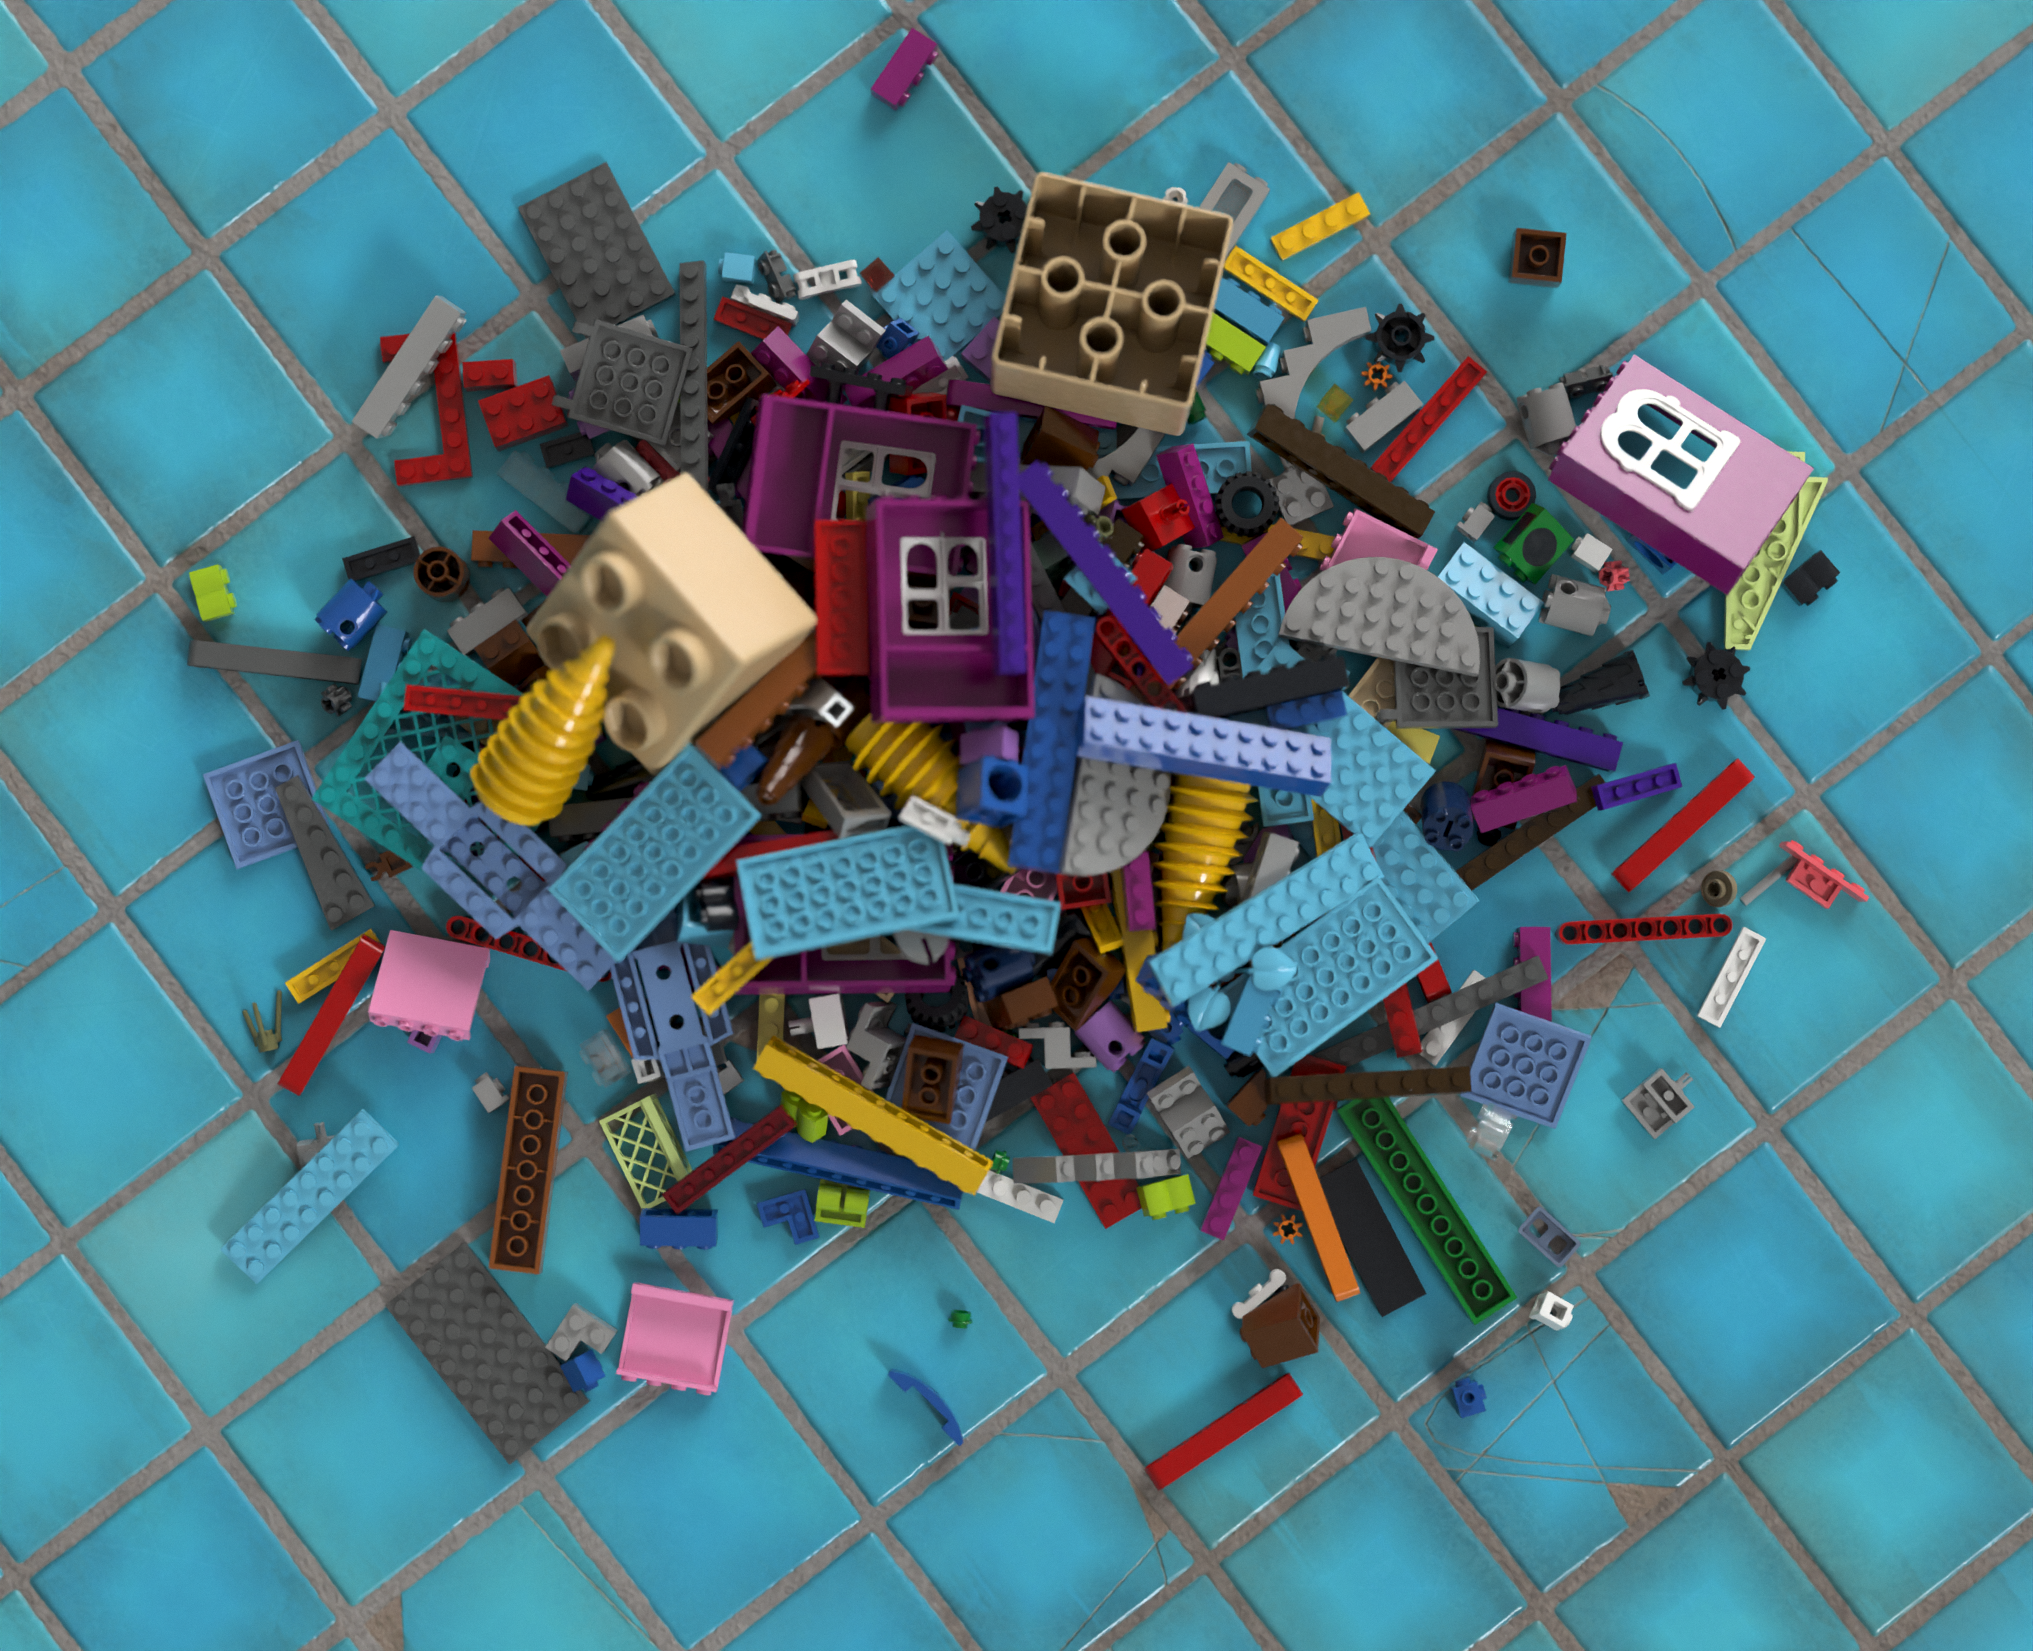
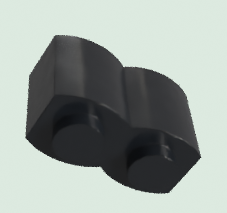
M1819 550L1789 574L1780 585L1798 606L1804 603L1809 606L1819 597L1816 594L1823 587L1828 590L1838 581L1836 576L1840 572L1822 550Z
M730 878L701 879L698 882L697 888H694L693 891L694 901L699 903L700 924H704L706 932L737 930L740 916Z

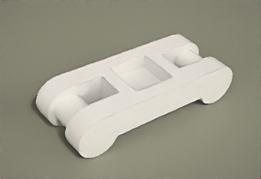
M848 260L793 274L794 281L798 283L799 291H797L799 300L862 285L861 278L857 276L856 272L858 268L856 260ZM846 271L847 279L840 280L839 272ZM814 278L816 286L809 288L807 280Z
M1273 1269L1269 1274V1280L1261 1286L1258 1283L1248 1292L1249 1298L1243 1303L1236 1302L1232 1305V1314L1238 1319H1243L1245 1314L1255 1309L1285 1282V1273L1280 1269Z

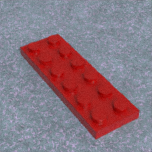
M814 520L815 616L817 619L815 625L816 675H868L866 520Z
M1306 1054L1294 1063L1290 1076L1345 1073L1346 1066ZM1336 1101L1281 1104L1254 1187L1253 1196L1301 1211L1277 1142L1301 1133L1315 1168Z
M1074 1072L1057 1081L1053 1086L1031 1097L1063 1155L1120 1153ZM1135 1179L1078 1181L1105 1229L1141 1209L1136 1188L1139 1185Z

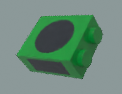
M1532 503L1494 546V549L1500 554L1498 559L1507 567L1511 566L1515 570L1513 575L1523 583L1528 581L1536 585L1574 539L1544 507Z

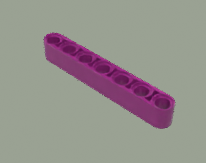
M948 380L946 406L960 408L961 405L988 412H1016L1018 417L1038 419L1045 407L1044 405L994 394L990 389V384ZM1050 407L1090 427L1117 428V422Z

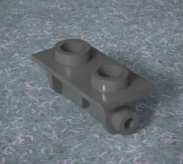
M776 250L764 251L757 259L758 269L768 283L770 296L778 304L785 298L791 299L795 297L796 287L790 274L782 277L780 275L781 272L787 270L781 254L777 253Z
M1600 365L1585 369L1587 376L1585 378L1582 377L1581 371L1563 374V377L1559 378V382L1563 383L1568 398H1578L1584 394L1605 391V387L1612 378L1613 373H1610L1608 366Z

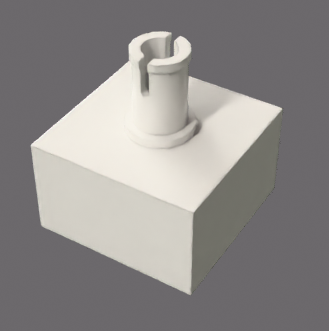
M842 994L809 999L811 1017L789 1020V1027L800 1026V1028L790 1030L791 1037L813 1032L816 1037L817 1049L849 1043V1030Z

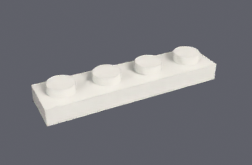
M1742 927L1696 1015L1697 1017L1718 1028L1722 1026L1766 938Z
M1473 970L1460 989L1481 981L1485 977L1476 970ZM1474 1012L1429 1031L1421 1041L1423 1052L1418 1054L1436 1066Z
M991 1170L988 1171L977 1193L1052 1223H1055L1064 1199L1024 1183H1014V1179L996 1174V1172Z

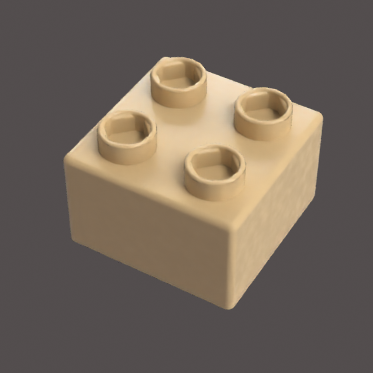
M1038 173L1034 179L992 355L991 391L994 394L1174 436L1181 435L1185 430L1232 231L1233 219L1229 215L1048 173Z
M683 473L608 513L528 624L526 632L537 644L540 656L546 665L552 670L562 671L566 669L564 665L566 661H575L580 656V652H584L598 637L608 635L615 640V650L607 670L608 680L604 683L607 689V698L603 702L605 706L603 721L613 741L622 749L632 752L647 771L656 776L689 743L696 747L695 743L780 661L800 645L816 625L817 619L813 612L689 474Z

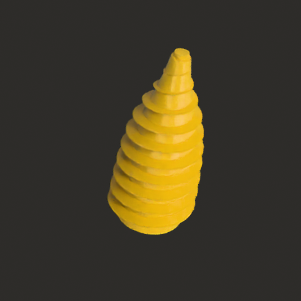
M608 635L598 637L584 652H580V656L575 661H566L564 664L566 669L564 671L551 670L548 673L549 681L541 680L535 682L533 685L534 692L524 694L520 699L521 705L510 709L509 719L499 724V733L493 734L488 741L489 747L480 751V763L475 764L471 768V778L481 801L500 817L516 824L530 826L536 825L544 819L553 818L561 812L563 802L571 794V787L579 780V772L587 764V756L594 749V739L600 734V721L605 716L603 702L607 698V689L604 683L608 680L607 670L615 650V640Z
M869 714L852 732L845 743L849 748L848 752H853L857 756L853 769L859 771L869 768L871 771L867 778V784L882 781L884 786L881 791V797L894 793L898 796L895 804L896 810L904 808L911 796H914L956 818L958 770L964 767L960 764V756L956 757L951 750L956 738L946 742L942 740L940 733L944 724L932 728L928 722L871 723V714ZM957 820L962 824L960 829L970 834L969 842L966 847H961V851L971 849L980 855V859L985 858L1010 875L1018 870V868L1008 867L1011 842L1008 841L1001 828Z
M1171 772L1175 780L1174 785L1168 787L1171 796V802L1166 806L1168 807L1166 812L1168 820L1167 823H1163L1159 830L1165 833V841L1153 844L1154 847L1163 852V861L1152 863L1154 867L1162 871V880L1151 883L1159 888L1162 893V901L1154 903L1162 908V922L1158 923L1162 926V952L1183 940V931L1188 914L1206 915L1208 910L1219 909L1212 900L1217 893L1229 892L1220 882L1225 875L1237 874L1227 865L1230 858L1243 856L1234 848V845L1238 839L1249 838L1239 830L1242 821L1253 820L1251 816L1244 812L1247 803L1259 801L1249 794L1251 785Z

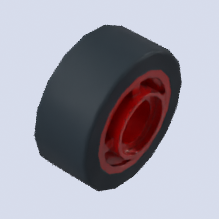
M1515 471L1505 472L1496 477L1488 488V506L1501 519L1517 520L1532 503L1535 504V486L1531 479L1523 473ZM1507 490H1513L1517 493L1518 499L1516 502L1507 500L1505 495Z

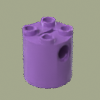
M1112 1000L1101 1009L1097 1008L1080 1029L1074 1033L1100 1063L1113 1073L1127 1060L1125 1056L1128 1053L1133 1056L1146 1043L1143 1040L1145 1037L1140 1032H1134L1133 1024ZM1113 1041H1119L1123 1049L1116 1048Z

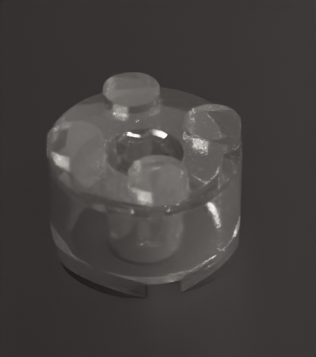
M1491 1102L1489 1106L1483 1104L1477 1116V1120L1481 1122L1478 1128L1472 1126L1465 1142L1469 1143L1468 1148L1496 1161L1498 1156L1494 1152L1500 1153L1513 1127V1124L1509 1121L1510 1119L1516 1121L1518 1116Z

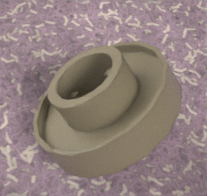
M1724 870L1712 871L1706 874L1702 880L1701 894L1710 906L1726 907L1736 898L1737 883L1729 872Z

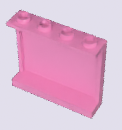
M1355 508L1353 513L1348 511L1342 525L1346 527L1341 535L1337 533L1331 545L1334 550L1330 558L1327 556L1324 558L1319 570L1325 571L1342 562L1365 557L1399 559L1428 570L1437 549Z
M390 930L368 1011L370 1022L381 1027L388 1025L396 1026L403 1031H422L429 1036L444 1035L455 1041L470 1040V1028L483 977L490 963V949Z
M634 1282L631 1290L632 1297L619 1367L616 1374L622 1375L621 1379L636 1382L637 1378L646 1379V1384L661 1386V1383L672 1384L671 1388L675 1390L686 1391V1387L695 1388L696 1393L702 1395H711V1392H716L720 1380L734 1300Z

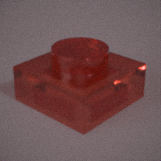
M879 257L860 272V276L874 292L879 291L895 277Z

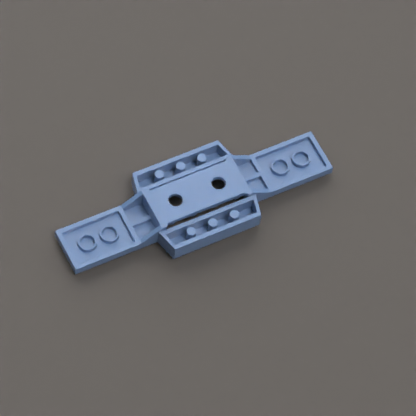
M401 742L365 778L373 788L434 844L421 869L495 939H498L519 925L587 991L617 962L548 890L563 875L568 864L527 825L516 824L500 817L482 801L470 808ZM478 816L490 828H492L510 847H512L530 866H532L547 882H543L494 834H492L479 821ZM474 842H481L485 847L484 853L479 857H475L470 853V846ZM443 852H449L513 913V918ZM511 877H518L522 882L521 889L517 892H512L507 888V881Z
M673 907L621 962H616L610 970L634 1060H661L686 1152L735 1139L711 1048L715 1043L732 1035L734 1031L725 1002L709 1017L700 1008L707 1037L702 1034L695 1003L691 999L692 992L680 950L682 944L695 992L718 971L711 946L678 942V919ZM636 959L638 960L639 967H640V970H641V974H642L644 986H645V989H646V993H647L649 1005H650V1008H651V1012H652L653 1020H654V1023H655V1027H656L658 1039H659V1042H660V1048H659L658 1043H657V1039H656L654 1027H653V1024H652V1020H651L649 1008H648V1005H647V1001H646L644 989H643V986H642L640 974H639V971H638ZM661 965H667L671 969V976L667 980H661L657 977L656 971ZM675 1014L681 1015L684 1019L683 1027L678 1030L673 1029L669 1024L670 1018Z

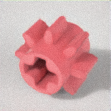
M1621 560L1604 562V568L1598 571L1599 583L1607 586L1606 591L1625 589L1623 584L1630 581L1629 568L1621 566Z

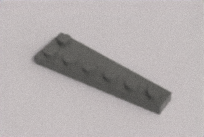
M299 775L277 786L275 790L329 928L332 931L374 907L375 903L315 802L311 799L312 797Z

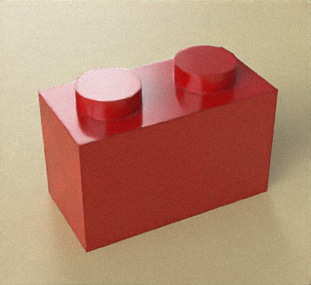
M513 359L462 362L464 388L468 392L503 390L517 387L516 363Z

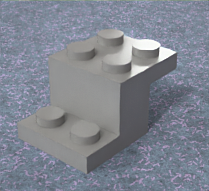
M845 300L839 307L833 320L816 336L806 356L819 367L820 362L835 365L834 370L843 371L844 367L860 370L868 362L886 330L848 300Z
M885 1001L866 1003L860 1009L858 1014L859 1020L848 1037L849 1043L846 1048L870 1062L863 1072L864 1078L861 1083L867 1089L889 1087L891 1085L907 1038L888 1028L897 1006L891 1001L888 1003Z
M1064 1022L1049 1023V1028H1039V1023H1027L1024 1025V1029H1019V1039L1044 1038L1045 1069L1096 1067V1057H1091L1090 1052H1075V1057H1071L1070 1027H1064Z
M1187 1066L1147 1092V1095L1187 1159L1199 1154L1203 1149L1230 1133L1216 1106L1201 1086L1190 1066Z

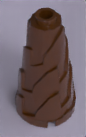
M796 714L791 716L779 735L778 742L771 753L772 757L764 768L761 780L755 790L757 800L765 806L776 804L783 795L795 787L803 776L806 777L816 763L822 760L832 748V735L823 724L820 728L814 725L816 719L807 715Z

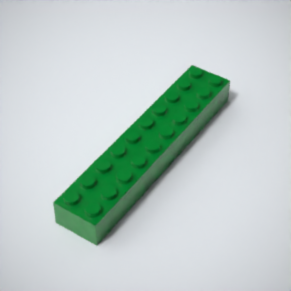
M1390 1098L1349 1100L1335 1109L1470 1322L1476 1325L1517 1299L1518 1297Z

